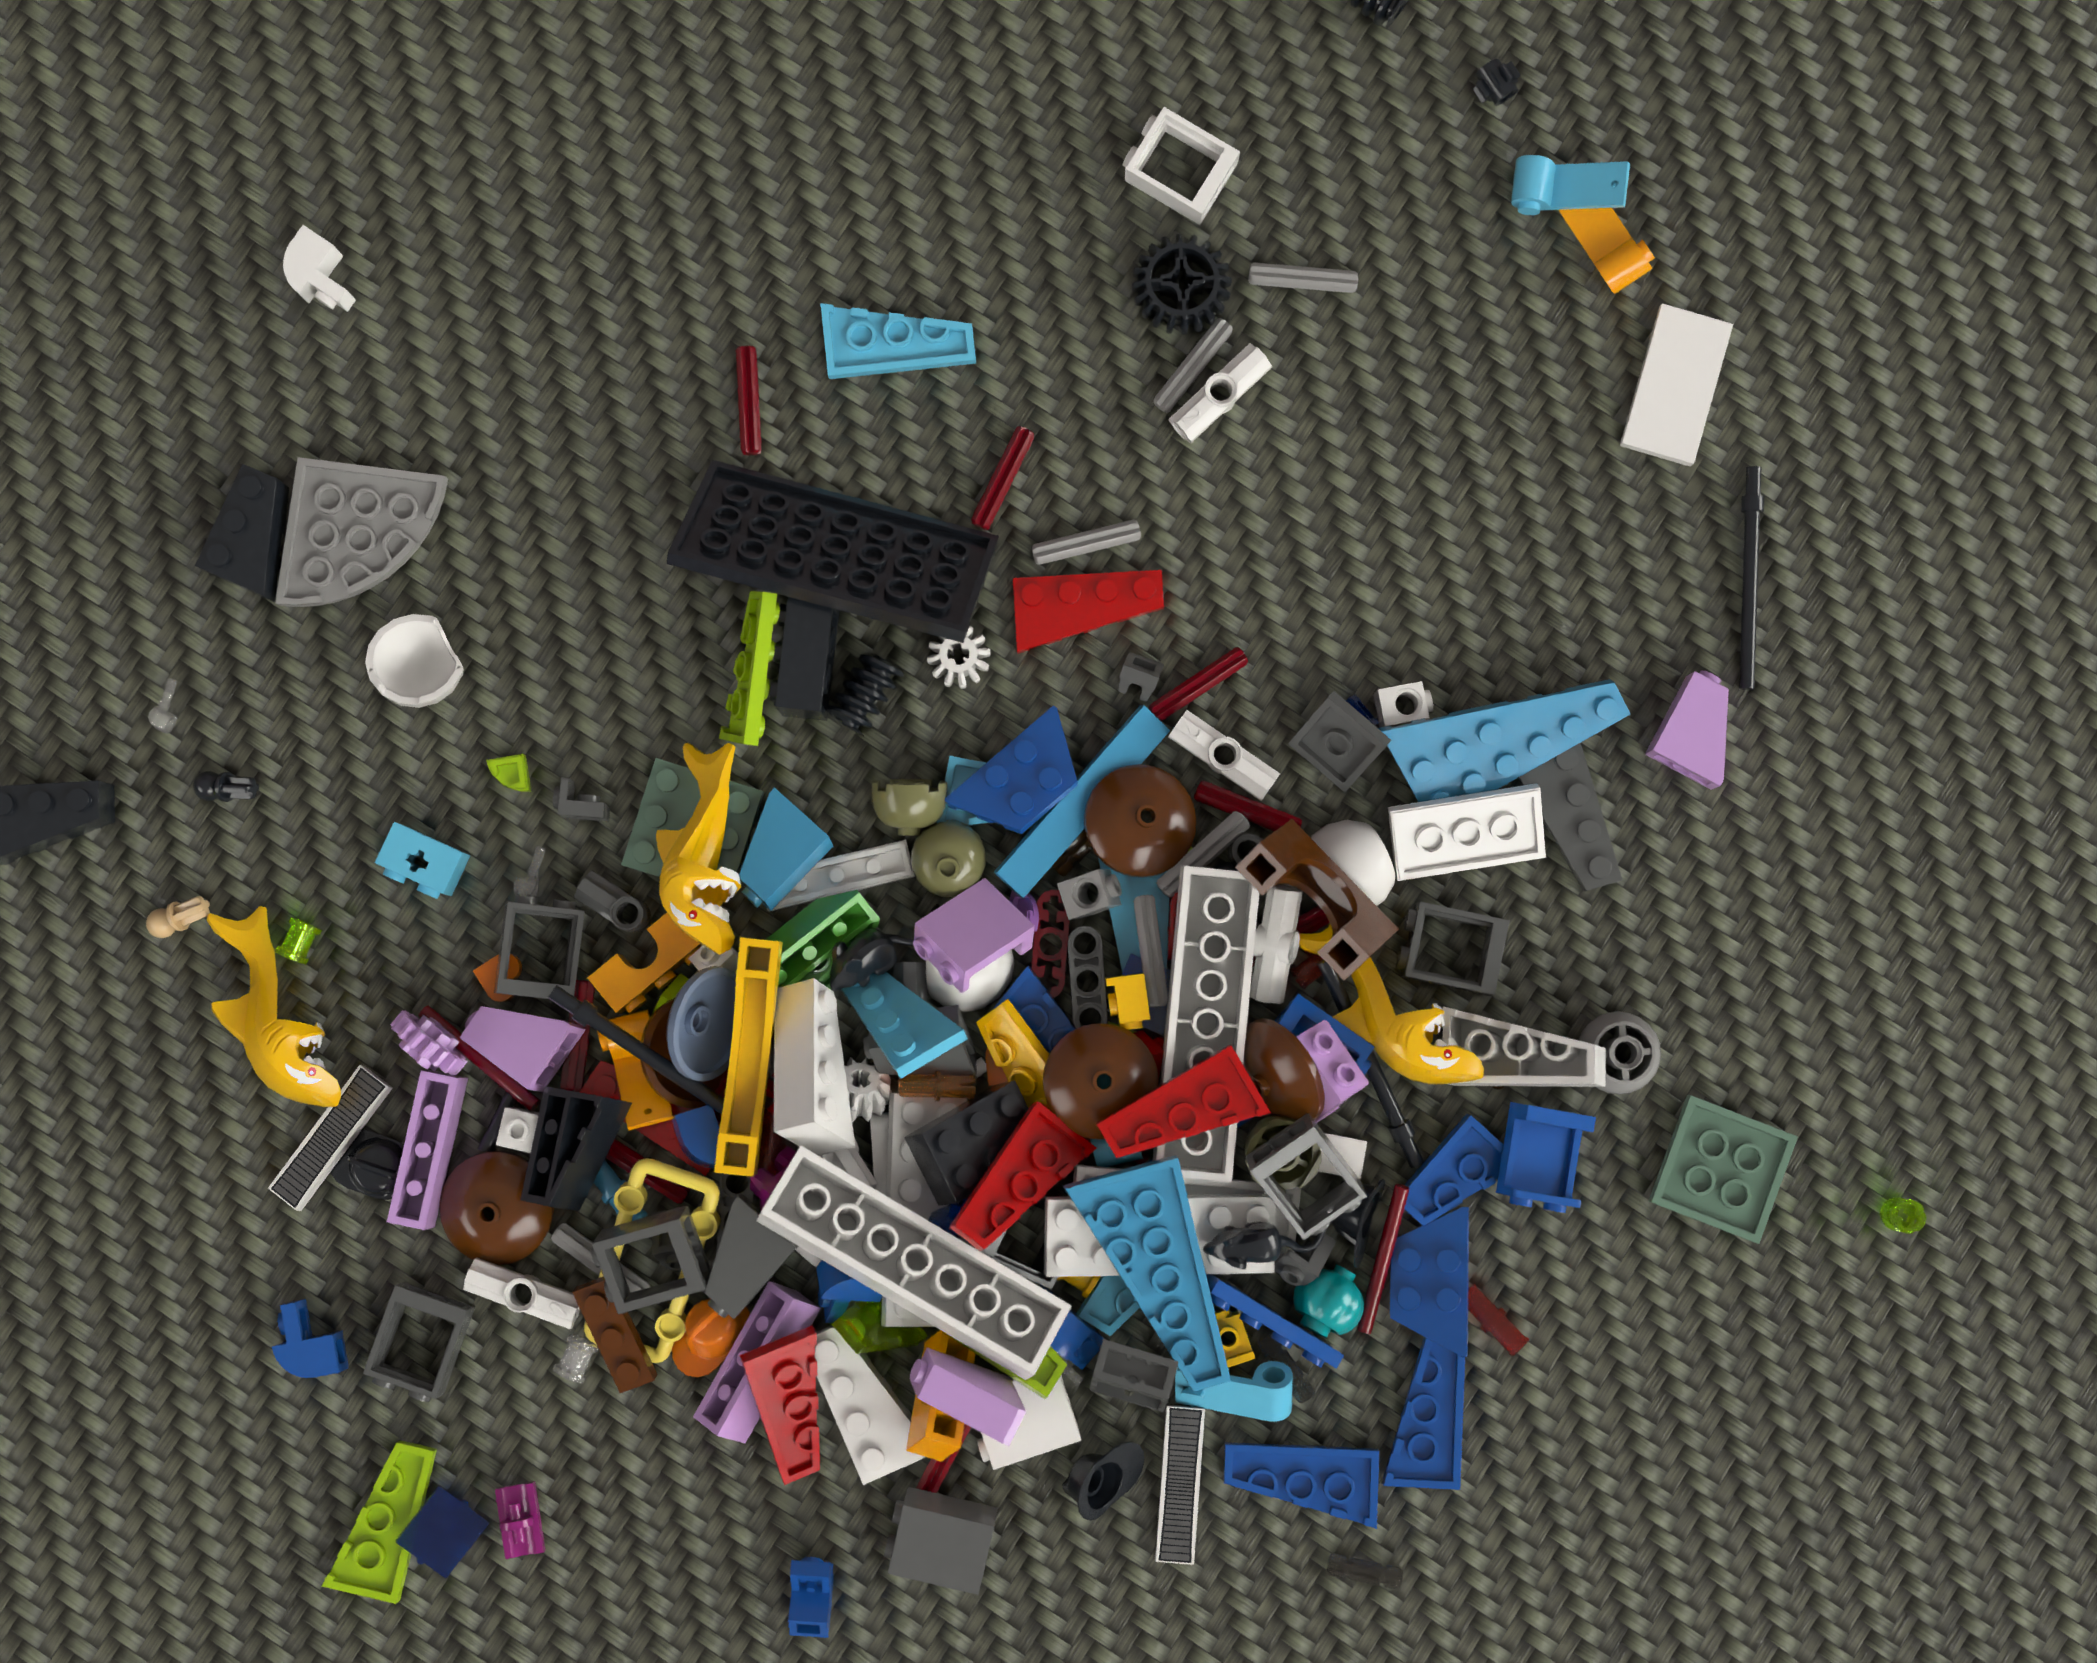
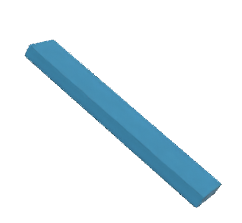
M1140 705L1077 776L1078 786L1040 818L993 873L1020 898H1024L1085 829V808L1095 786L1116 769L1128 765L1142 764L1170 730L1145 705Z

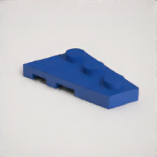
M1467 1113L1406 1182L1405 1186L1409 1187L1410 1190L1404 1210L1418 1223L1425 1226L1462 1204L1464 1199L1477 1191L1485 1190L1497 1183L1503 1144L1473 1116Z

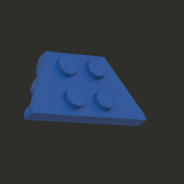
M1053 705L945 798L947 806L954 810L958 808L974 814L977 818L989 823L996 822L1003 825L1005 829L1022 834L1078 786L1057 708Z
M1462 1207L1396 1239L1391 1258L1390 1318L1460 1357L1468 1358L1469 1208Z

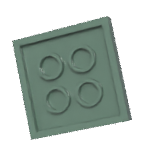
M655 758L621 863L622 866L660 877L663 862L657 848V830L677 831L685 828L701 798L698 782L689 768ZM729 781L726 827L717 870L725 867L739 874L764 791Z
M1687 1095L1648 1202L1759 1244L1798 1136L1692 1095Z

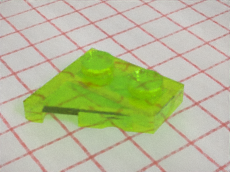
M882 1299L880 1302L856 1301L832 1323V1326L856 1354L917 1346L928 1337L921 1327L881 1326Z

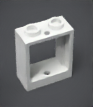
M1163 107L1158 117L1152 115L1144 126L1142 135L1145 138L1139 148L1132 146L1123 162V166L1126 167L1125 181L1200 225L1237 166L1240 151ZM1165 132L1216 161L1193 201L1141 172Z

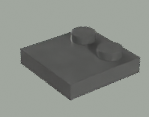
M1333 691L1288 744L1343 792H1346L1385 749L1391 739Z

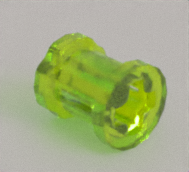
M290 917L288 922L291 926L282 945L277 946L275 952L288 959L307 965L309 959L306 956L315 936L321 935L322 929L305 921Z
M1900 1197L1890 1198L1885 1201L1880 1211L1881 1220L1887 1228L1907 1234L1920 1231L1925 1225L1927 1218L1924 1208L1919 1202ZM1900 1209H1903V1212L1908 1215L1906 1222L1903 1221L1902 1217L1898 1216Z

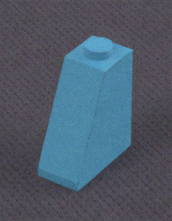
M775 787L768 795L739 873L740 881L745 887L741 893L757 908L763 904L770 911L833 847L829 836Z

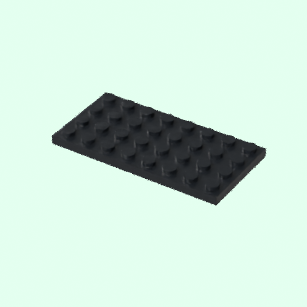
M712 460L669 548L667 564L964 643L997 548L999 536Z

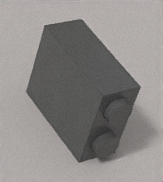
M908 1487L905 1500L896 1501L892 1523L899 1526L897 1535L889 1534L884 1557L891 1559L888 1574L979 1595L998 1508Z

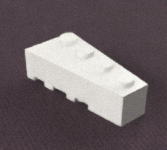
M812 978L780 987L777 990L774 1017V1132L799 1147L803 1146L816 1155H823L855 1147L836 998L834 991Z
M1443 1007L1445 1011L1443 1041L1446 1038H1453L1460 1047L1473 1052L1480 1059L1484 1068L1483 1078L1451 1083L1449 1085L1605 1087L1606 1048Z
M842 1322L840 1324L835 1323L817 1331V1345H815L817 1378L862 1484L865 1485L925 1458V1456L906 1451L912 1414L905 1408L885 1378L880 1375Z

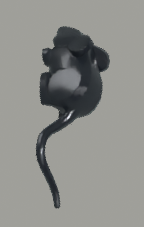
M936 904L930 913L939 908V904ZM870 928L864 929L857 934L849 947L844 942H837L832 951L831 990L837 991L842 988L852 987L857 982L861 987L867 986L870 982L871 974L882 975L897 962L893 943L913 946L914 939L885 934L878 929Z
M1259 1221L1247 1223L1243 1228L1226 1226L1224 1232L1219 1233L1211 1242L1204 1245L1203 1251L1232 1267L1245 1270L1247 1263H1267L1278 1260L1282 1246L1289 1247L1300 1253L1314 1250L1322 1242L1327 1229L1318 1234L1311 1244L1301 1246L1293 1239L1280 1235L1273 1224Z

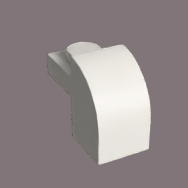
M302 225L284 254L283 269L288 283L307 303H310L315 297L332 310L338 305L348 312L356 301L345 288L328 278L343 255L333 244Z

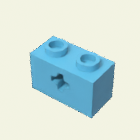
M394 822L375 863L385 868L383 875L403 884L405 879L409 878L419 883L418 891L438 899L440 893L452 896L471 855L405 825ZM417 856L429 862L426 869L419 868L420 866L414 863Z

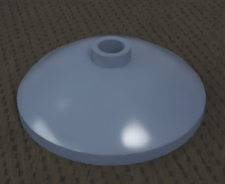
M711 966L700 970L682 986L671 1006L667 1022V1046L675 1068L686 1078L696 1081L712 1080L729 1067L735 1007L736 973L728 968Z

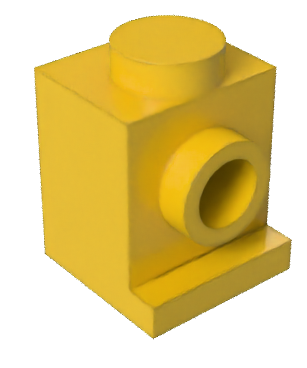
M1144 973L1105 978L1106 986H1114V993L1107 994L1110 1016L1118 1015L1119 1026L1127 1030L1143 1028L1142 1021L1150 1020Z
M1230 1308L1228 1311L1224 1309L1216 1310L1215 1315L1220 1336L1226 1331H1231L1235 1334V1340L1232 1344L1225 1345L1222 1343L1228 1368L1255 1359L1243 1321L1239 1319V1311L1231 1313Z

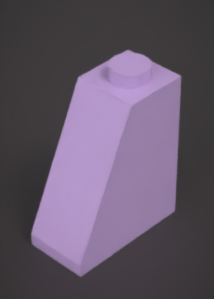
M1701 670L1700 673L1694 671L1685 677L1645 755L1712 790L1721 786L1724 780L1729 689L1720 685V678L1712 673Z
M481 1006L478 1011L472 1013L467 1019L465 1030L460 1039L526 1089L543 1092L545 1086H548L586 1029L580 1025L562 1020Z
M928 1347L922 1359H917L912 1367L910 1381L917 1399L1005 1445H1010L1026 1410L1009 1376Z

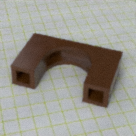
M1293 819L1262 840L1235 867L1262 896L1275 885L1285 883L1302 890L1319 905L1331 924L1333 935L1317 953L1344 981L1399 930Z

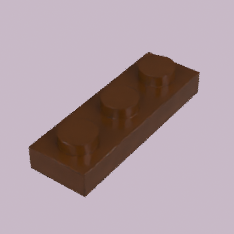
M603 1276L577 1286L572 1293L619 1393H623L653 1382L658 1374L629 1313L618 1314L614 1302L611 1303L607 1299L604 1289L605 1278Z

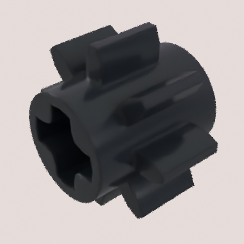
M1499 58L1485 64L1475 74L1479 81L1475 83L1477 86L1473 90L1482 104L1489 100L1495 106H1499L1512 98L1519 90L1515 84L1521 75L1512 61L1505 64L1501 63Z

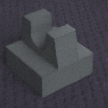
M1129 652L1119 676L1118 692L1126 694L1130 684H1137L1142 688L1140 700L1147 702L1156 688L1164 664Z

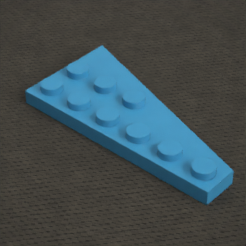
M1608 679L1566 688L1565 691L1552 694L1528 696L1527 699L1514 702L1504 701L1452 712L1447 716L1428 720L1423 718L1411 721V723L1405 725L1385 726L1378 729L1391 739L1387 745L1390 753L1417 802L1497 790L1629 716L1631 713L1615 682Z
M1174 1155L1063 1185L1172 1359L1179 1362L1178 1368L1192 1390L1198 1391L1230 1382L1229 1370L1179 1158Z

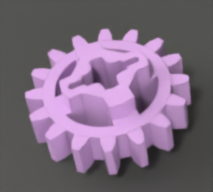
M402 1010L390 1024L392 1030L398 1033L397 1036L402 1039L399 1043L400 1048L427 1070L430 1068L435 1071L439 1067L444 1073L448 1072L454 1077L468 1062L466 1057L455 1048L459 1040L432 1017L428 1018L423 1015L419 1019L414 1014Z

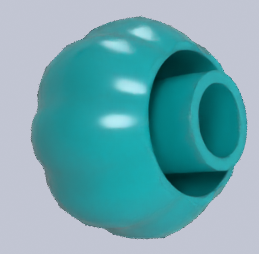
M1335 1265L1333 1270L1322 1269L1319 1276L1311 1283L1296 1286L1293 1298L1295 1310L1303 1315L1300 1324L1323 1338H1327L1330 1332L1343 1335L1354 1329L1364 1312L1363 1296L1353 1282L1356 1275L1339 1265Z

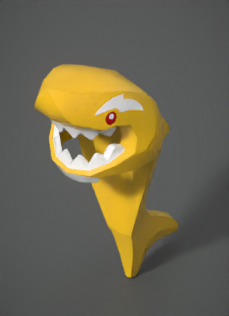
M688 742L684 743L683 746L684 760L698 782L701 798L685 828L677 831L661 829L656 832L657 848L663 862L660 874L659 895L664 909L676 926L695 941L720 955L730 950L735 940L729 925V913L721 905L723 902H728L741 888L740 877L737 872L725 867L717 870L725 834L729 802V781L736 747L731 743H726L714 753L705 754Z
M259 906L250 916L240 921L209 913L207 915V922L213 931L226 942L240 950L250 966L249 993L234 1000L212 1002L211 1008L220 1023L244 1045L246 1055L257 1076L268 1088L287 1099L299 1103L322 1107H337L341 1100V1088L337 1079L326 1070L324 1062L320 1058L312 1059L310 1055L305 1057L306 1053H314L316 1048L321 1047L322 1039L326 1035L321 1024L316 1022L313 1026L302 1022L277 1019V970L275 951L268 929L267 908Z
M1331 924L1322 932L1299 933V947L1304 951L1319 955L1317 952L1332 938ZM1371 957L1351 974L1358 991V999L1350 1008L1334 1015L1333 1018L1373 1045L1379 1057L1393 1070L1410 1080L1426 1084H1451L1483 1078L1484 1068L1480 1059L1473 1052L1460 1047L1453 1038H1446L1444 1041L1438 1039L1435 1045L1430 1044L1433 1041V1034H1438L1440 1028L1445 1026V1011L1437 1003L1432 1004V1009L1395 1015L1381 976Z

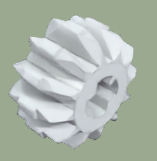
M969 626L964 643L939 637L943 642L942 644L933 641L929 643V649L939 654L930 655L927 657V662L930 665L940 664L932 672L935 678H939L947 672L944 684L947 687H950L954 678L957 677L960 688H966L965 677L968 675L973 682L978 683L980 677L975 668L981 671H988L989 665L986 662L979 660L991 655L989 648H979L985 642V637L979 635L970 640L973 635V627ZM962 648L963 654H969V658L964 657V663L956 665L954 659H949L950 654L954 656V649Z
M850 1057L847 1066L844 1065L852 1123L857 1116H862L869 1122L870 1118H872V1113L882 1115L885 1105L889 1103V1096L892 1093V1090H890L891 1079L889 1074L878 1073L875 1065L870 1066L867 1057L862 1063H856Z

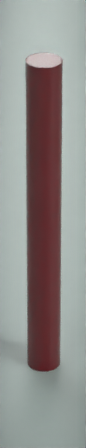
M427 1005L420 1011L419 1018L425 1015L438 1021L459 1040L455 1048L528 1111L532 1112L536 1109L540 1100L534 1094L460 1039L462 1033L433 1008Z
M1395 1184L1364 1300V1312L1357 1326V1330L1363 1333L1371 1334L1410 1190L1405 1185Z

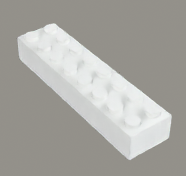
M1192 866L1180 867L1160 1085L1228 1045H1232L1243 1064L1259 892L1239 871ZM1237 1123L1154 1147L1152 1161L1176 1155L1179 1158L1183 1178L1232 1182Z
M800 1146L757 1219V1222L1024 1380L1035 1375L1071 1308L1070 1304L803 1146Z

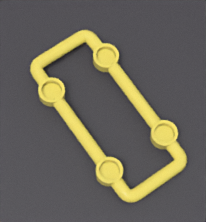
M645 1158L635 1163L631 1169L628 1181L623 1183L614 1195V1204L619 1210L614 1226L632 1221L633 1215L642 1210L648 1197L643 1183L646 1174H650L705 1194L702 1205L693 1210L691 1214L704 1249L706 1240L712 1238L720 1226L721 1219L716 1211L720 1198L718 1185L710 1178L654 1159ZM624 1245L614 1247L619 1261ZM600 1270L598 1278L604 1276L602 1270ZM682 1270L680 1271L678 1279L684 1278ZM689 1295L672 1299L669 1308L662 1311L655 1323V1331L660 1337L657 1348L644 1344L652 1363H660L666 1360L672 1351L674 1342L683 1337L687 1317L684 1310ZM585 1321V1336L588 1338L589 1341L596 1344L592 1336V1333Z

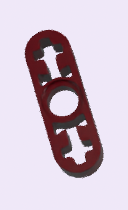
M1053 889L1044 892L1037 901L1039 924L1037 932H1034L1032 970L1038 978H1042L1045 975V965L1038 967V958L1049 962L1061 960V968L1055 966L1052 968V977L1059 979L1058 986H1053L1050 992L1051 996L1055 998L1063 991L1065 985L1070 920H1068L1064 909V911H1058L1056 924L1064 922L1063 931L1054 927L1040 929L1041 921L1049 923V911L1043 909V903H1049L1051 897L1056 896L1058 897V902L1063 904L1060 891ZM1046 934H1056L1062 941L1061 950L1055 955H1046L1040 949V940Z

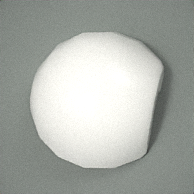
M411 614L399 617L380 628L368 645L365 661L369 679L382 696L398 705L416 708L436 704L451 694L463 676L464 671L438 619L430 615Z
M1343 820L1327 824L1312 835L1311 839L1376 906L1385 901L1395 883V870L1385 845L1371 825L1364 822Z
M1010 950L971 976L969 989L963 993L953 984H947L941 978L938 969L929 960H926L927 992L932 999L944 1007L959 1005L960 1011L963 1012L985 1009V1007L1002 996L1012 980L1015 964L1013 952Z

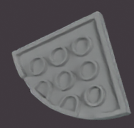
M298 457L275 604L289 607H308L335 603L361 594L390 577L409 560L429 534L442 506L448 478L443 475Z

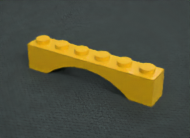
M740 937L731 1051L714 1173L754 1177L758 1171L783 942Z

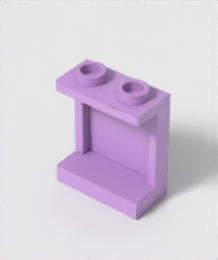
M984 878L915 923L913 946L923 960H929L938 969L941 978L947 984H953L963 993L969 989L971 976L1010 950L1014 949L1020 956L1030 950L1033 944L1035 925Z
M1326 1020L1297 1036V1039L1312 1057L1324 1088V1108L1320 1116L1314 1120L1316 1123L1340 1108L1339 1105L1366 1087L1369 1083Z

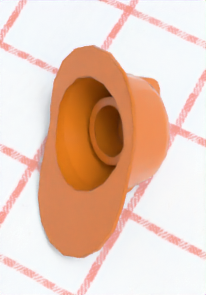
M711 1298L695 1304L687 1314L683 1337L673 1344L672 1357L677 1368L685 1375L697 1378L709 1375L716 1370L726 1359L750 1316L747 1307L733 1319L730 1315L723 1318L708 1305Z

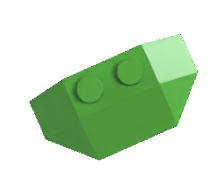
M858 890L816 899L765 939L783 942L778 988L814 978L831 989L830 973L833 963L832 951L834 945L841 941L849 947L856 935L861 931L870 928L876 929L879 925L880 917Z

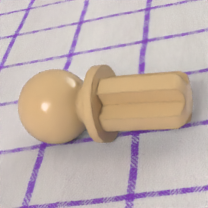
M196 896L182 903L172 902L166 909L159 908L148 915L146 920L147 930L152 936L157 938H167L176 930L184 931L189 927L190 923L207 917L210 913L208 908L210 903L208 900H204L202 896Z

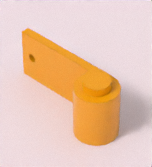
M1613 208L1559 210L1613 294H1616L1653 269L1649 263L1655 258L1644 240L1636 244Z
M647 1009L608 1020L641 1041L644 1028L650 1019V1014ZM598 1032L602 1051L610 1050L621 1100L632 1103L625 1117L628 1131L672 1120L673 1114L670 1103L661 1098L649 1085L643 1073L641 1060Z

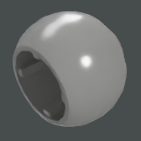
M1607 1012L1596 1017L1581 1032L1578 1041L1598 1046L1600 1038L1607 1030L1613 1033L1614 1036L1609 1038L1603 1044V1047L1606 1048V1064L1610 1068L1617 1070L1612 1077L1606 1073L1605 1087L1596 1088L1618 1095L1632 1093L1641 1089L1651 1081L1660 1065L1661 1048L1655 1031L1643 1019L1628 1012ZM1626 1029H1627L1632 1035H1634L1635 1038H1634V1037H1631V1036H1626ZM1621 1042L1626 1043L1631 1052L1629 1060L1623 1064L1616 1059L1614 1052L1616 1046Z

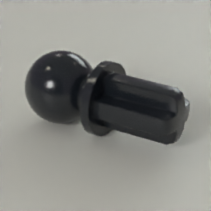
M205 771L200 773L193 783L195 794L205 801H212L217 798L222 802H229L233 798L253 799L260 788L253 777L234 776L230 772L217 774L213 771Z

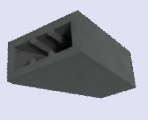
M959 1005L936 1008L960 1026L968 1039L907 1076L961 1083L977 1082V1053ZM869 1032V1036H865L863 1039L867 1059H873L878 1073L898 1075Z
M743 1194L739 1195L732 1203L705 1290V1294L711 1298L708 1305L723 1318L727 1315H730L733 1319L736 1318L799 1247L757 1222L761 1211Z

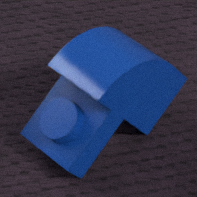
M706 1105L675 1115L672 1123L684 1154L700 1166L715 1168L719 1125L714 1109Z
M821 1260L817 1265L818 1305L824 1308L826 1323L840 1324L850 1301H881V1294L827 1262Z
M1040 1285V1286H1039V1287L1043 1288L1044 1290L1048 1291L1049 1293L1053 1294L1054 1296L1058 1297L1059 1299H1061V1298H1060L1059 1296H1057L1054 1292H1052L1049 1288H1047V1287H1045V1286H1043V1285ZM1070 1308L1050 1347L1064 1359L1070 1360L1083 1370L1099 1352L1105 1338L1078 1317Z
M306 1299L280 1305L281 1312L278 1313V1327L281 1335H285L286 1342L272 1346V1351L278 1363L287 1372L298 1377L314 1378L339 1373L349 1368L343 1331L312 1336Z
M805 1557L801 1561L792 1560L790 1569L792 1591L788 1617L789 1633L791 1636L828 1638L832 1606L833 1563L824 1562L816 1557Z

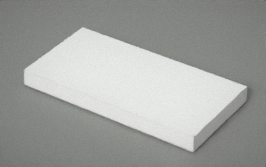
M1663 303L1659 306L1621 439V447L1690 467L1694 464L1733 324Z
M1537 783L1388 807L1394 870L1397 881L1546 858L1541 792Z

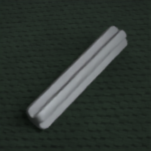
M1251 263L1248 280L1251 285L1354 293L1358 286V273L1350 270Z
M1222 318L1215 320L1154 397L1153 403L1157 408L1165 413H1169L1232 334L1233 327Z
M1133 519L1036 543L1032 546V554L1035 563L1041 565L1138 541L1141 538V531L1137 520Z
M1237 811L1228 816L1173 868L1169 869L1157 880L1156 884L1166 896L1173 897L1179 888L1180 867L1205 868L1229 847L1236 838L1249 829L1250 824L1245 816Z
M1140 895L1135 897L1133 903L1148 1006L1161 1007L1168 1003V994L1155 897L1153 895Z
M567 1223L559 1225L551 1237L552 1242L599 1275L601 1267H596L591 1255L593 1242ZM620 1263L630 1292L652 1287L651 1284Z

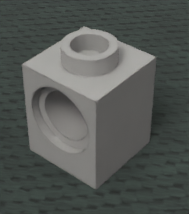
M1097 869L1057 884L1068 920L1082 919L1122 905L1119 898L1122 894L1121 885L1116 875L1111 873V869ZM1092 883L1096 885L1099 892L1098 898L1094 903L1089 900L1087 890Z

